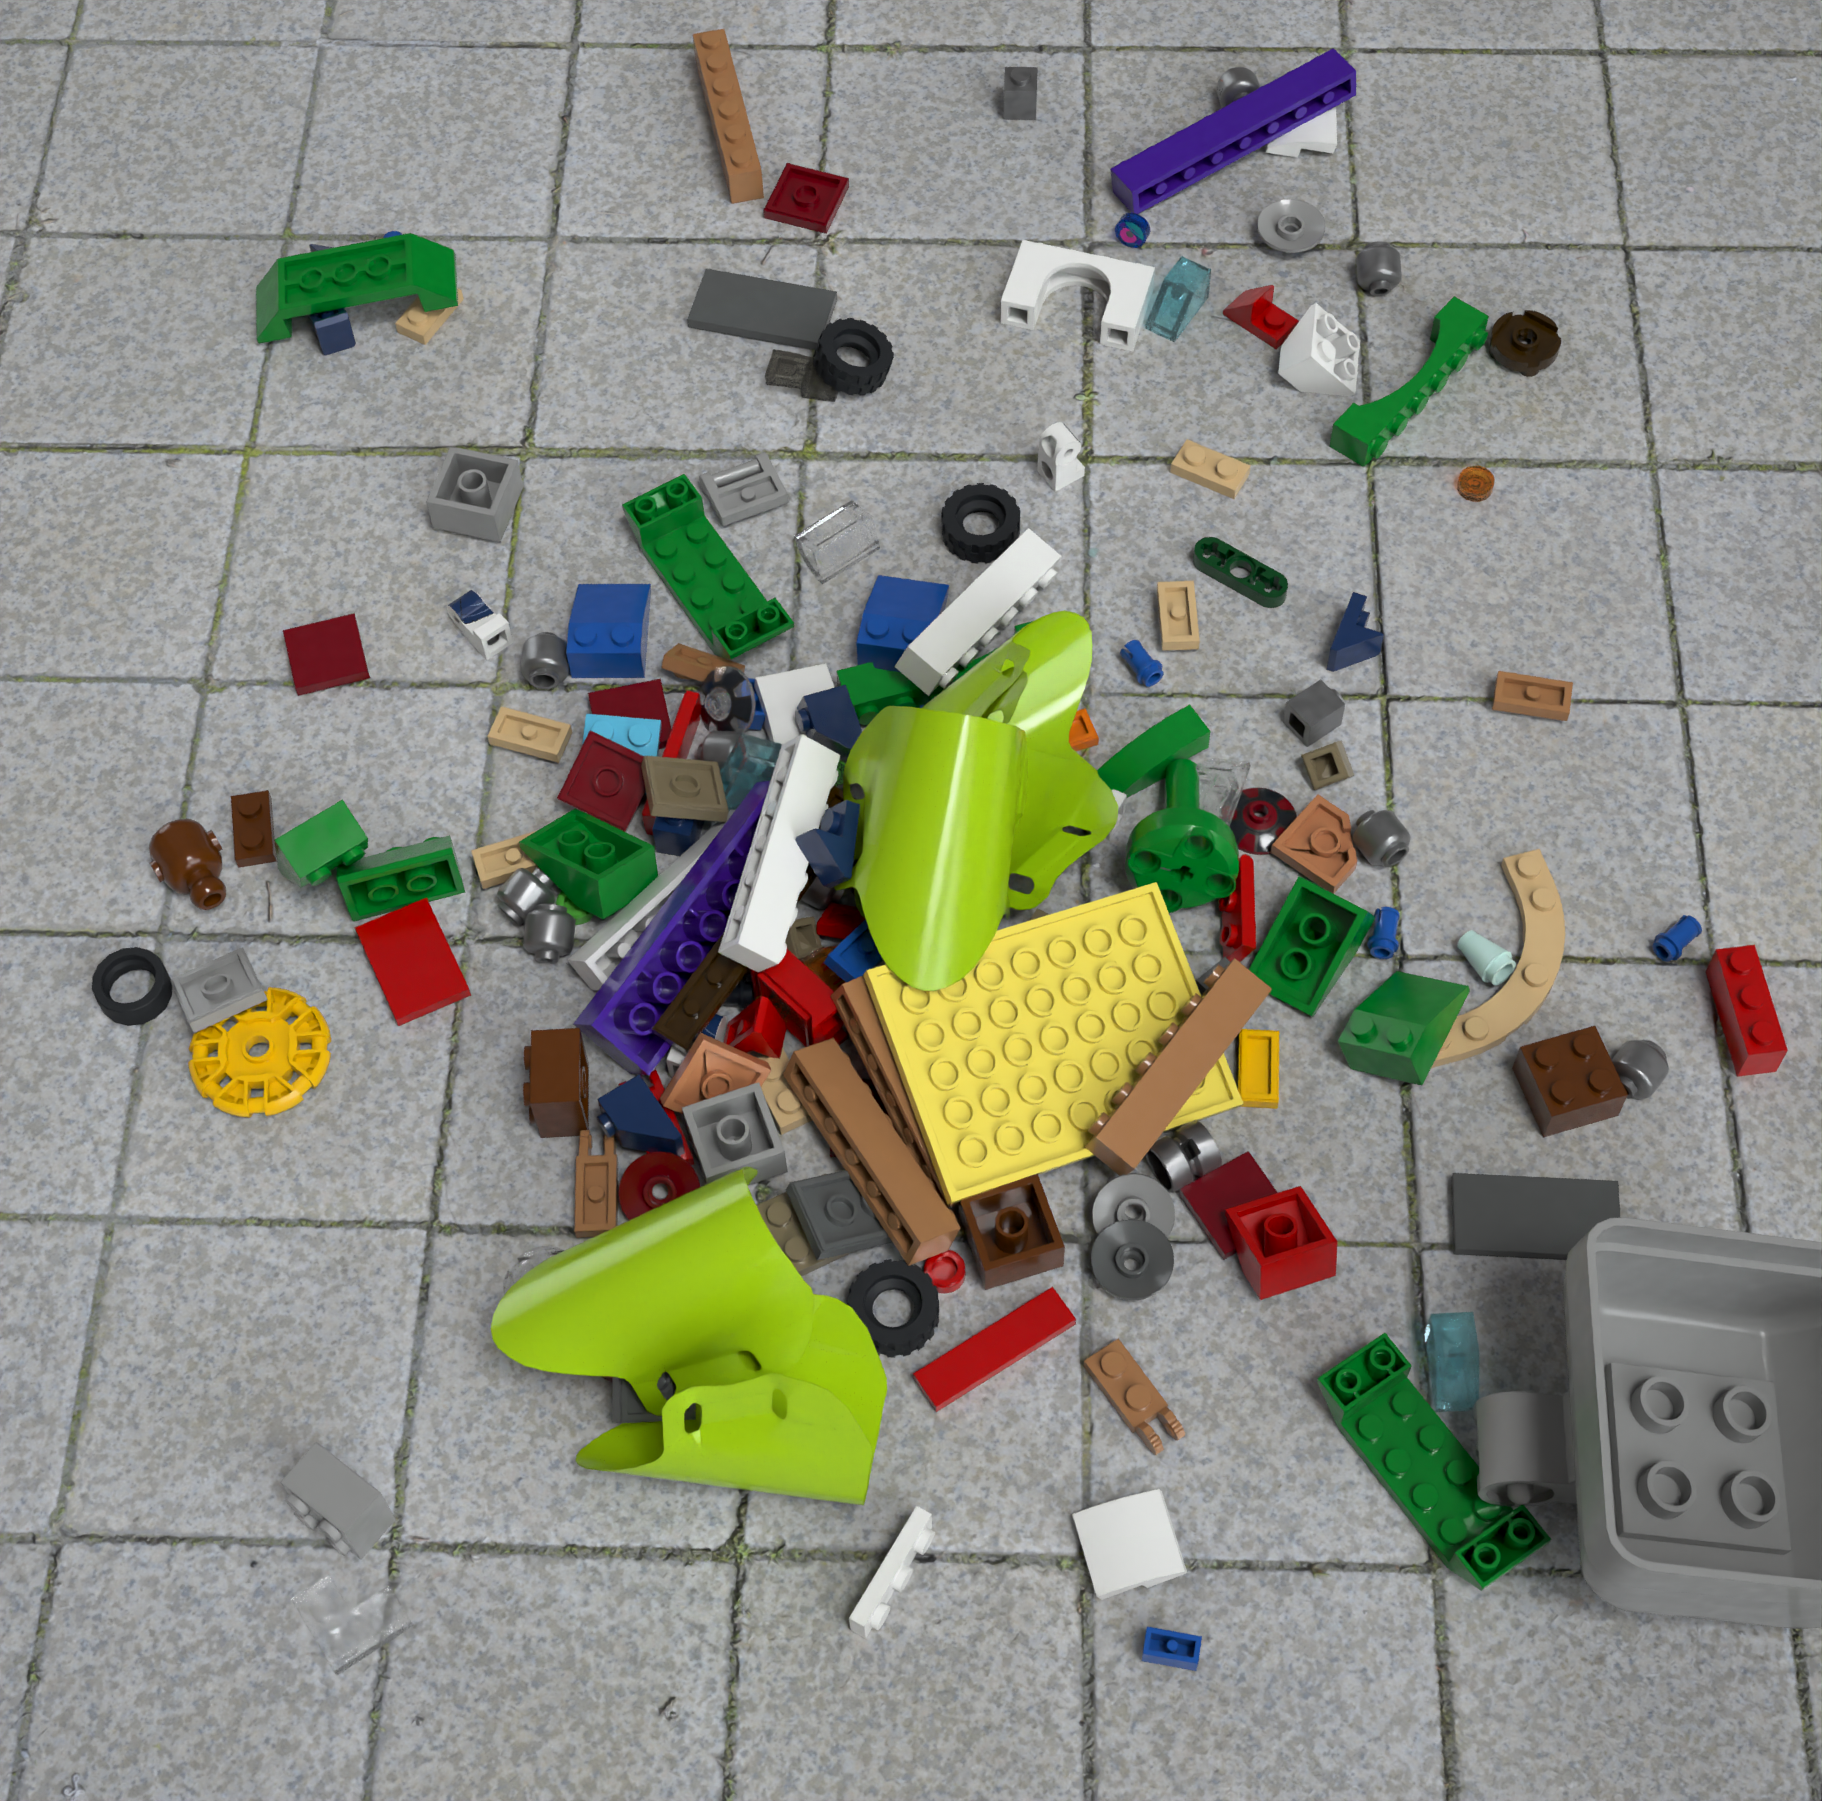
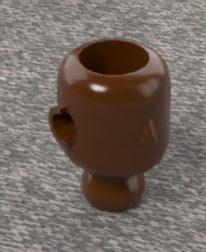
M186 818L168 822L156 831L149 843V854L152 860L149 864L160 882L164 881L177 893L190 894L191 902L197 908L203 910L217 907L226 897V886L218 878L223 865L222 856L219 852L222 850V847L212 830L207 832L199 822Z

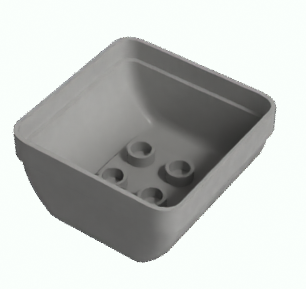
M1628 1217L1609 1218L1597 1223L1575 1244L1567 1255L1562 1294L1569 1391L1563 1396L1520 1391L1500 1392L1484 1396L1475 1402L1473 1406L1474 1423L1478 1431V1442L1475 1446L1476 1456L1479 1458L1480 1472L1477 1476L1478 1496L1481 1500L1490 1504L1519 1507L1520 1505L1525 1507L1539 1506L1552 1502L1576 1504L1580 1566L1586 1584L1602 1600L1620 1610L1801 1630L1822 1627V1242Z

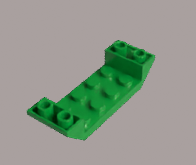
M408 233L278 258L256 287L257 341L260 344L291 338L292 318L409 295H418L425 312L458 306L456 254L451 248Z
M685 474L622 504V509L643 555L715 655L732 660L794 627V622L776 597L769 601L766 600L704 515L702 497Z
M1383 1333L1318 1377L1317 1383L1339 1431L1449 1570L1482 1591L1548 1544L1551 1538L1524 1505H1520L1513 1510L1509 1506L1490 1504L1481 1500L1477 1492V1476L1480 1473L1479 1466L1407 1378L1412 1365L1388 1335Z

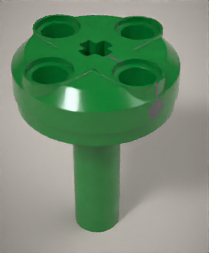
M1177 759L1167 765L1165 770V809L1148 815L1134 827L1125 850V873L1131 886L1135 889L1157 882L1168 912L1173 913L1181 908L1198 907L1211 903L1218 898L1229 896L1236 888V878L1239 871V851L1235 836L1222 819L1200 809V771L1198 765L1188 759Z

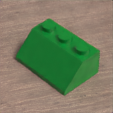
M450 835L441 838L431 837L422 843L406 847H393L383 853L362 857L349 866H345L344 863L337 866L338 885L353 922L393 912L426 897L431 902L465 893L457 856Z

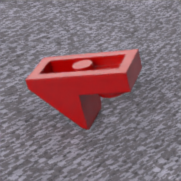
M1273 285L1245 290L1223 310V315L1277 350L1285 342L1299 320L1272 303Z
M761 996L728 1022L723 1043L745 1053L756 1051L763 1055L780 1059L787 1025L770 999Z

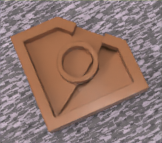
M1318 794L1272 844L1271 848L1272 854L1333 894L1355 871L1357 866L1356 851L1353 848L1349 815Z
M700 1032L660 1097L663 1106L683 1114L682 1107L758 1082L762 1086L771 1072V1067L766 1061Z

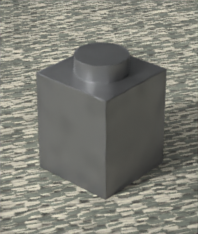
M1005 67L1004 120H1036L1038 67Z
M1320 679L1286 702L1283 723L1306 747H1309L1342 724L1345 703L1338 691L1330 689Z

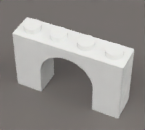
M1022 240L1001 299V323L1034 330L1042 305L1052 292L1067 286H1083L1097 291L1107 301L1101 321L1100 345L1134 351L1153 293L1155 267Z

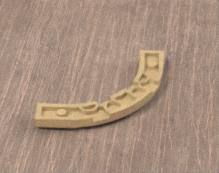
M1540 849L1505 857L1501 864L1518 904L1523 924L1524 945L1519 963L1507 983L1490 1000L1465 1014L1457 1016L1431 1068L1460 1061L1498 1046L1506 1040L1507 1036L1515 1032L1523 1024L1526 1025L1532 1019L1552 989L1564 952L1565 921L1558 890Z

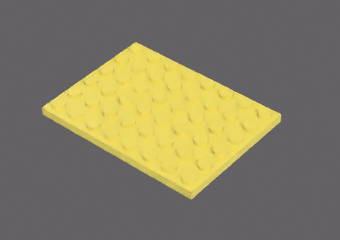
M1157 882L997 930L993 940L975 967L960 981L936 991H923L911 987L901 980L886 964L866 970L863 974L948 1205L1035 1174L1039 1175L1095 1156L1085 1148V1145L1093 1136L1088 1132V1129L1101 1113L1104 1112L1109 1116L1116 1104L1111 1101L1112 1098L1126 1082L1130 1085L1134 1084L1140 1076L1135 1069L1149 1052L1153 1055L1158 1053L1163 1046L1158 1042V1039L1173 1022L1179 1026L1186 1017L1181 1010L1195 993L1201 997ZM1224 1053L1163 1133L1185 1126L1194 1120L1200 1121L1238 1108L1244 1104Z

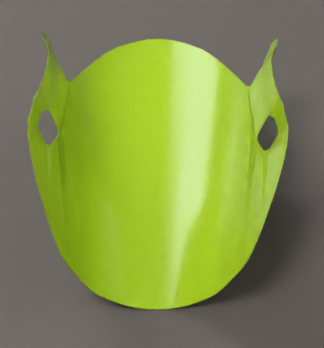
M1065 610L1053 612L1029 623L922 707L923 709L981 717L992 703L1015 683L1023 670L1027 673L1028 683L1019 699L1009 725L1025 730L1027 748L1065 759L1079 760L1086 763L1098 775V771L1081 757L1069 743V732L1089 676L1093 647L1092 632L1088 622L1084 617L1075 612ZM1014 667V673L1010 678L1002 675V671ZM1001 710L991 713L988 719L1003 722V713Z
M1014 667L1002 671V675L1010 678L1014 673ZM1022 670L1015 683L992 703L981 718L988 719L991 713L1001 710L1004 717L1002 723L1009 724L1028 683L1025 671ZM1027 748V799L1022 817L1021 813L1016 815L1015 823L1020 817L1021 820L1014 836L1009 877L1012 873L1029 877L1034 882V889L1030 894H1025L1010 889L1008 885L1007 895L1010 900V908L1017 910H1029L1041 904L1049 896L1054 882L1064 870L1083 854L1102 842L1115 827L1118 819V804L1112 790L1086 763L1079 760L1057 757ZM1073 826L1090 831L1091 835L1078 836L1064 832L1062 828ZM855 888L856 907L865 918L860 896Z
M887 706L862 731L852 747L843 773L844 801L849 800L860 804L854 860L858 859V861L852 868L851 879L834 886L836 891L850 887L857 889L870 933L878 952L888 968L913 988L923 991H936L963 979L984 955L996 934L1003 915L1006 914L1007 920L1009 919L1010 900L1007 894L1014 836L1023 815L1027 799L1028 754L1025 730L1017 726L977 716L915 707ZM850 784H860L864 792L863 799L855 800L850 792ZM1018 813H1021V817L1015 823L1016 815Z
M743 1167L544 1260L521 1277L501 1298L493 1314L490 1329L492 1339L497 1348L518 1363L547 1372L584 1376H610L625 1379L632 1385L646 1410L656 1416H662V1408L667 1400L658 1389L657 1383L665 1371L676 1384L675 1395L695 1386L730 1385L769 1373L783 1375L792 1369L802 1358L811 1337L815 1297L812 1288L803 1280L792 1262L775 1241L754 1202L748 1185L758 1174V1170L752 1167ZM739 1351L751 1352L761 1365V1369L757 1371L747 1369L737 1353Z
M814 1294L811 1337L802 1358L792 1369L783 1375L769 1373L730 1385H706L688 1388L673 1395L666 1401L662 1408V1421L622 1423L601 1434L582 1448L576 1455V1462L579 1466L591 1470L864 1506L887 1393V1377L869 1330L853 1308L837 1298ZM739 1351L737 1353L747 1369L754 1371L761 1369V1365L751 1352ZM693 1403H696V1420H684L685 1411Z

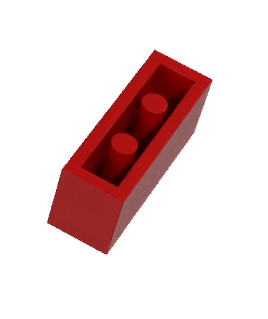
M1755 945L1716 949L1705 973L1736 1075L1740 1077L1776 1072L1788 1049Z

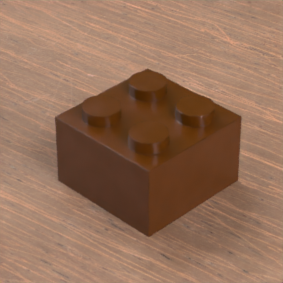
M1596 1026L1521 1046L1512 1067L1543 1138L1619 1116L1628 1096Z
M580 1028L531 1030V1046H524L525 1070H529L530 1082H524L523 1084L524 1105L529 1107L530 1124L537 1125L540 1138L580 1136L581 1130H589V1061Z
M1038 1174L959 1201V1218L985 1290L1064 1266L1065 1246Z

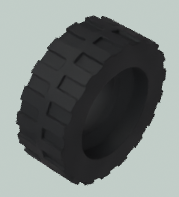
M854 318L838 319L834 323L830 322L825 330L823 329L814 351L813 357L815 358L813 364L817 369L818 376L822 377L828 386L834 387V390L845 392L848 395H866V393L875 392L878 387L880 388L883 385L894 358L893 346L887 340L884 332H880L878 327L873 324L870 325L861 319L860 321L854 320ZM840 347L857 349L870 359V363L866 367L848 364L837 355V350Z
M969 484L960 490L957 489L950 498L946 499L945 507H942L943 542L945 546L949 547V551L953 555H957L963 561L968 560L975 564H978V562L992 563L1019 538L1020 508L1016 505V499L1013 496L1011 497L1005 489L997 488L993 484ZM987 512L997 517L999 525L993 533L975 535L965 530L963 521L971 513Z
M888 1259L879 1264L875 1262L869 1265L867 1270H862L857 1275L855 1283L852 1282L849 1288L850 1295L847 1296V1305L853 1308L869 1330L879 1356L884 1354L887 1357L895 1358L897 1355H903V1357L911 1355L912 1351L916 1349L919 1351L924 1347V1343L933 1337L934 1329L938 1327L939 1323L938 1291L936 1286H933L932 1278L929 1274L921 1271V1267L916 1264L908 1266L905 1260L900 1259L899 1261ZM900 1290L908 1294L912 1299L914 1312L910 1320L904 1325L888 1327L881 1324L875 1318L873 1304L875 1299L884 1291Z

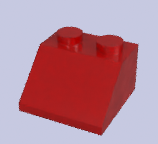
M1301 1186L1225 1209V1216L1242 1272L1260 1300L1336 1276L1338 1241Z

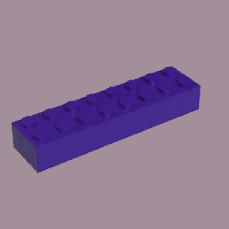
M771 780L756 782L573 1023L574 1026L580 1028L582 1033L630 1074L649 1076L671 1047V1044L653 1034L652 1028L725 931Z

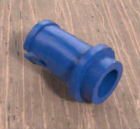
M1132 640L1124 646L1130 653L1125 649H1121L1120 656L1137 674L1136 680L1138 683L1145 684L1147 687L1157 684L1164 675L1161 662L1153 660L1139 640Z
M1381 907V910L1377 908L1374 912V917L1376 918L1374 920L1373 934L1369 937L1367 946L1372 956L1379 959H1389L1393 957L1399 948L1396 933L1400 913L1391 907Z
M1683 915L1666 933H1659L1655 937V943L1652 946L1654 953L1666 962L1677 960L1682 956V949L1702 933L1700 923L1690 915Z

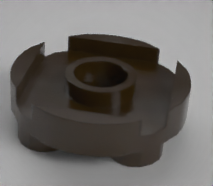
M1524 310V315L1512 316L1513 312L1506 313L1495 322L1492 328L1489 354L1503 366L1518 371L1523 376H1535L1539 373V370L1549 367L1558 356L1561 346V338L1557 334L1558 327L1552 319L1537 311ZM1528 338L1531 340V344H1523L1517 339L1524 341Z

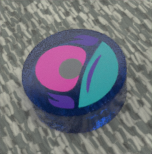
M1136 213L1124 214L1115 226V234L1118 240L1131 248L1141 247L1151 232L1150 225L1146 219Z

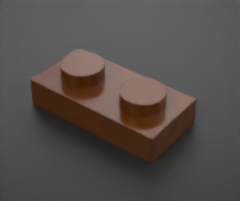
M269 791L231 796L234 851L238 868L277 862L272 798Z

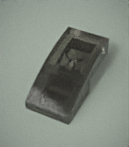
M773 349L765 373L766 385L800 389L801 397L806 399L835 402L838 394L834 387L828 386L823 378L818 376L817 369L813 364L814 358Z

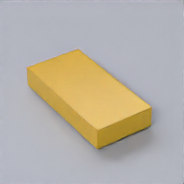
M1241 1029L1239 1032L1237 1088L1244 1103L1240 1107L1278 1108L1279 1031Z

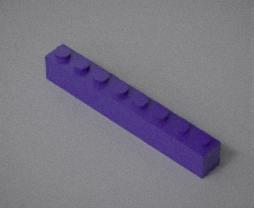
M1334 48L1315 57L1309 62L1287 72L1285 75L1259 87L1248 95L1233 101L1222 109L1112 167L1110 171L1113 193L1134 216L1356 96V70Z

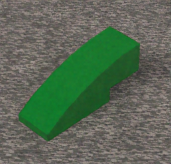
M1189 704L1128 743L1097 770L1098 775L1111 790L1114 789L1122 792L1128 798L1164 779L1166 767L1170 762L1177 759H1188L1209 748L1211 731Z

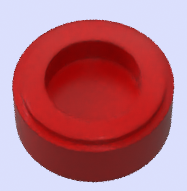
M948 1250L928 1258L924 1265V1273H928L932 1278V1284L936 1286L938 1293L947 1294L958 1290L962 1286L966 1276V1268L962 1257L956 1252Z

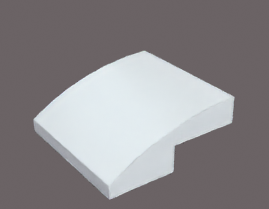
M1336 107L1266 144V153L1298 158L1301 149L1334 153L1337 146Z
M826 663L755 678L754 687L765 714L764 726L775 754L780 752L782 744L801 734L807 737L806 732H801L798 728L795 711L798 710L797 706L803 696L834 688Z
M1160 1489L1119 1498L1072 1514L1094 1590L1099 1599L1104 1600L1141 1585L1149 1588L1187 1573L1165 1499Z

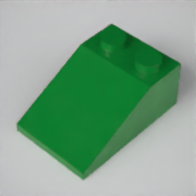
M343 799L274 840L279 871L300 888L309 883L311 886H316L324 882L332 875L330 870L342 863L345 866H349L357 862L366 854L364 850L368 848L367 835Z
M577 808L519 841L523 852L576 906L601 919L613 915L616 911L629 904L658 877L655 847Z
M1298 876L1249 970L1272 988L1269 994L1314 1017L1357 953L1376 917L1357 905Z
M1396 971L1354 1009L1338 1040L1350 1069L1422 1086L1470 992L1469 987Z

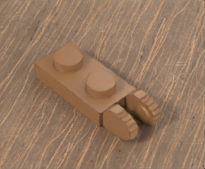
M581 1130L579 1156H576L574 1230L576 1238L595 1237L618 1226V1157L616 1154V1137L613 1135L609 1138L605 1134L603 1137L605 1154L591 1155L593 1139L590 1130Z
M1119 1338L1084 1360L1086 1371L1131 1432L1138 1434L1153 1455H1157L1164 1450L1160 1437L1148 1424L1155 1418L1159 1419L1168 1434L1178 1441L1185 1436L1182 1424H1180L1174 1413L1168 1408L1167 1402Z

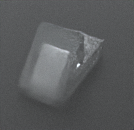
M1212 758L1197 764L1196 770L1201 781L1200 809L1216 815L1230 827L1251 767L1250 762Z

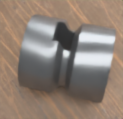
M1197 1120L1174 1131V1139L1168 1136L1159 1139L1146 1154V1159L1154 1176L1169 1193H1173L1190 1184L1193 1174L1202 1177L1222 1164L1221 1154L1213 1137L1206 1127Z

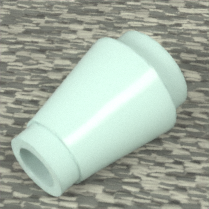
M1474 930L1466 932L1457 944L1458 949L1462 951L1463 955L1486 983L1491 982L1495 986L1502 984L1511 976L1516 967V962L1512 959L1511 952L1477 934Z

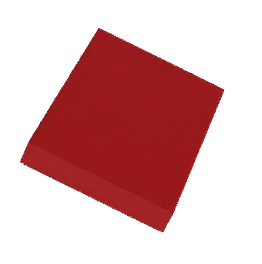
M427 897L354 927L398 1026L471 996L469 987Z

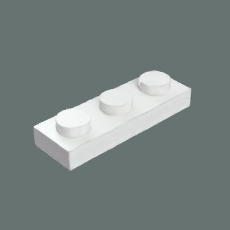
M918 1506L915 1507L850 1615L851 1631L866 1639L872 1627L876 1630L881 1628L891 1608L887 1605V1602L895 1590L902 1592L913 1572L909 1565L917 1553L924 1555L934 1538L935 1532L931 1530V1513Z

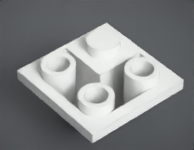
M1315 303L1309 307L1282 344L1278 374L1300 392L1350 397L1356 392L1360 340L1353 332H1350L1340 324L1332 314L1327 313Z

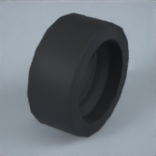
M139 947L122 948L109 954L98 964L92 976V992L103 1013L112 1021L127 1026L140 1025L155 1019L167 1008L172 997V983L161 959L153 952ZM133 970H146L153 974L155 983L143 998L130 1003L115 1002L111 998L110 990L114 982L121 975Z

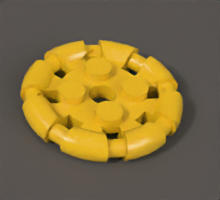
M268 987V990L264 991L268 1000L193 1033L189 1046V1051L192 1052V1060L188 1062L190 1076L203 1098H211L215 1108L230 1115L251 1118L253 1113H265L266 1116L279 1114L304 1100L302 1095L310 1088L316 1089L322 1081L331 1058V1053L327 1050V1044L331 1042L330 1030L319 1009L316 1006L310 1007L306 1004V998L298 993L287 989ZM267 1006V1011H256L257 1007ZM289 1017H298L291 1025L285 1021ZM229 1019L233 1022L235 1021L236 1024L228 1032L222 1027ZM300 1043H310L311 1049L300 1050ZM255 1044H269V1049L264 1055L259 1057L249 1055L250 1049ZM218 1050V1056L209 1057L210 1053ZM295 1071L299 1077L292 1084H289L288 1081L292 1078ZM228 1076L231 1081L223 1088L220 1086V1081ZM264 1088L263 1097H251V1089Z

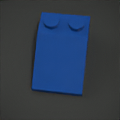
M878 575L863 612L857 637L858 665L873 662L874 668L900 672L895 668V665L908 645L945 610L949 585Z
M578 584L569 620L566 650L572 678H645L651 584Z

